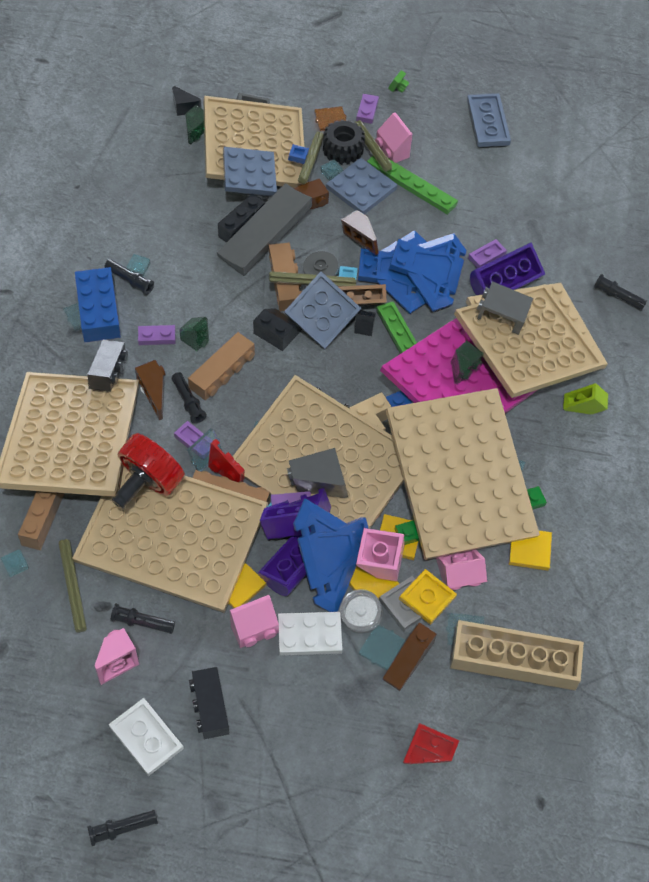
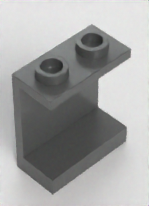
M492 282L490 288L486 287L482 298L485 300H480L477 310L480 312L477 318L481 319L485 310L514 321L515 325L512 332L519 335L533 298Z

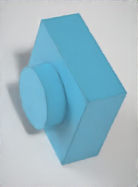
M340 266L339 276L356 279L358 268Z

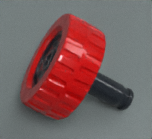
M139 433L133 434L117 454L121 463L132 475L117 491L116 496L112 497L111 501L118 508L125 509L126 504L130 503L144 485L158 494L168 496L184 478V470L166 450L153 440Z

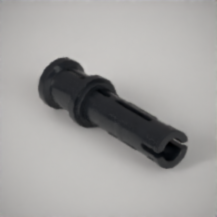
M112 259L106 261L104 267H111V272L128 281L131 287L140 289L145 295L150 294L153 290V280H147L142 274L134 273Z
M603 274L599 276L594 285L595 289L599 288L607 292L608 296L614 295L639 308L641 311L648 301L618 286L616 281H610Z
M181 372L173 374L171 379L184 401V409L189 412L191 422L195 424L202 422L207 414L201 409L199 399L193 396Z
M115 603L110 618L111 622L127 623L130 627L135 624L169 634L173 633L175 621L139 613L136 608L120 607L117 603ZM146 620L161 623L162 626L146 622Z
M155 810L115 822L106 820L104 824L94 827L90 825L87 828L91 845L95 846L97 842L107 839L112 841L117 835L158 824Z

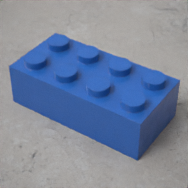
M111 267L76 271L75 279L84 343L121 338Z

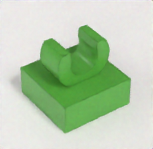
M401 70L388 87L391 92L397 88L399 92L403 93L409 84L407 80L403 79L406 73Z

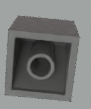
M335 448L289 460L288 476L291 485H296L298 492L310 491L311 494H318V490L324 488L327 496L348 497Z

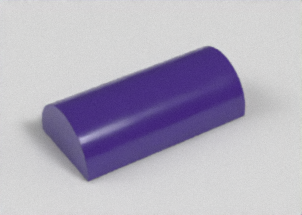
M532 242L473 270L470 273V283L476 296L483 295L485 288H490L492 282L515 290L545 275V271Z
M302 535L291 536L258 572L260 578L266 582V585L279 595L288 596L307 575L297 540Z

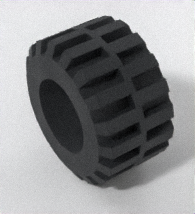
M337 120L334 123L328 124L323 133L324 155L329 160H333L334 163L350 164V162H356V159H360L364 152L365 132L362 130V127L358 126L355 122L352 123L350 120Z

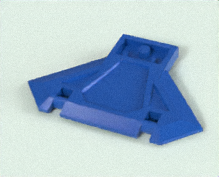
M415 230L401 238V240L415 245L427 242ZM397 241L378 251L377 255L368 249L361 248L358 280L375 282L380 285L386 284V291L409 314L426 304V301L408 275L389 269Z
M455 233L420 245L398 239L389 269L408 275L430 309L434 312L453 304L454 299L449 295H455L464 262L460 255L465 256L467 250Z
M304 499L293 525L295 531L301 530L302 536L297 540L310 589L316 588L317 595L313 597L314 604L329 612H338L356 569L364 528L369 529L366 517H360L345 523L309 500Z

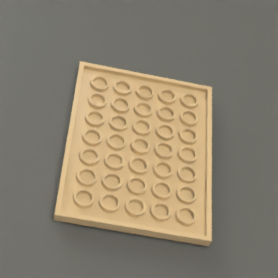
M26 372L0 457V488L115 497L122 467L117 454L128 440L139 389V380L118 379L111 392L89 389L88 376Z
M296 375L233 455L234 460L245 470L244 478L256 486L266 489L270 492V495L298 492L296 485H291L288 476L289 460L335 448L348 497L328 496L331 504L330 514L345 523L360 517H366L369 529L404 482L392 435Z
M498 388L386 409L425 560L535 538L540 535Z
M123 464L116 493L132 475ZM185 475L179 485L168 496L158 494L144 485L130 503L126 504L125 509L118 508L111 501L114 496H101L72 558L74 562L225 613L260 527L261 515L264 508L268 507V502Z

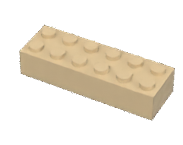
M458 620L450 668L576 691L581 682L584 642Z

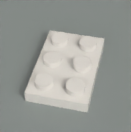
M340 612L278 614L280 655L342 654Z
M144 698L109 724L110 729L148 777L184 749L180 741Z

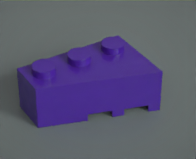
M319 489L318 494L309 497L306 494L301 495L300 500L291 503L287 500L264 508L260 522L267 539L302 535L301 530L295 531L293 523L304 499L330 513L331 504L325 489Z

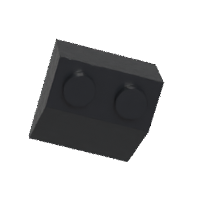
M275 308L264 309L253 320V334L281 351L302 330L291 318Z

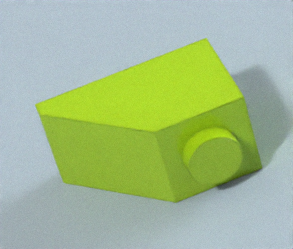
M596 383L565 393L563 409L565 411L590 415L608 410V393Z

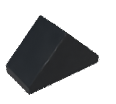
M176 86L172 87L173 102L177 116L200 113L202 111L201 98Z
M359 310L356 314L354 333L372 336L376 312Z

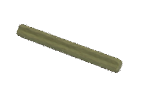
M361 120L355 121L364 130L365 144L383 170L386 172L391 170L392 163Z
M319 131L316 132L298 178L299 183L306 184L323 140V133Z
M271 271L269 273V281L309 285L317 275ZM327 276L338 287L356 286V279L353 277Z
M64 539L59 541V548L74 628L77 633L86 631L87 628L70 541Z

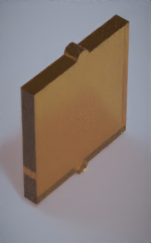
M342 106L314 109L315 122L318 123L319 131H325L326 126L328 127V124L334 123V121H346V115Z

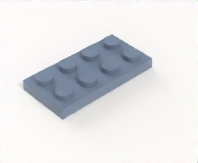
M499 93L468 95L467 103L477 146L510 145L511 139Z

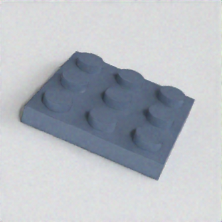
M233 147L223 148L225 191L273 196L277 192L274 152Z
M362 158L326 183V188L355 211L358 210L363 214H366L397 190L398 186Z
M320 271L284 313L325 349L358 313L361 307Z

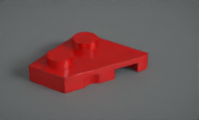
M214 439L210 444L208 467L213 472L232 481L243 482L244 468L234 460V457L229 452L224 454L218 447L220 442Z
M419 723L403 763L451 762L460 740Z

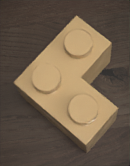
M382 392L349 408L385 431L382 422L388 419L386 409L391 407Z

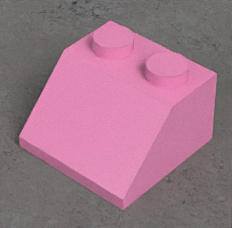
M396 112L392 113L377 130L375 141L387 158L397 163L410 157L412 133Z
M364 528L356 566L376 578L397 581L404 550V534Z
M477 550L436 558L442 582L452 590H458L461 586L467 585L479 586L481 583L487 582L485 558Z
M269 595L230 610L231 628L240 648L245 646L251 647L257 641L271 639L279 633L278 620Z
M124 628L110 632L103 640L95 663L96 673L101 685L139 665L136 648Z

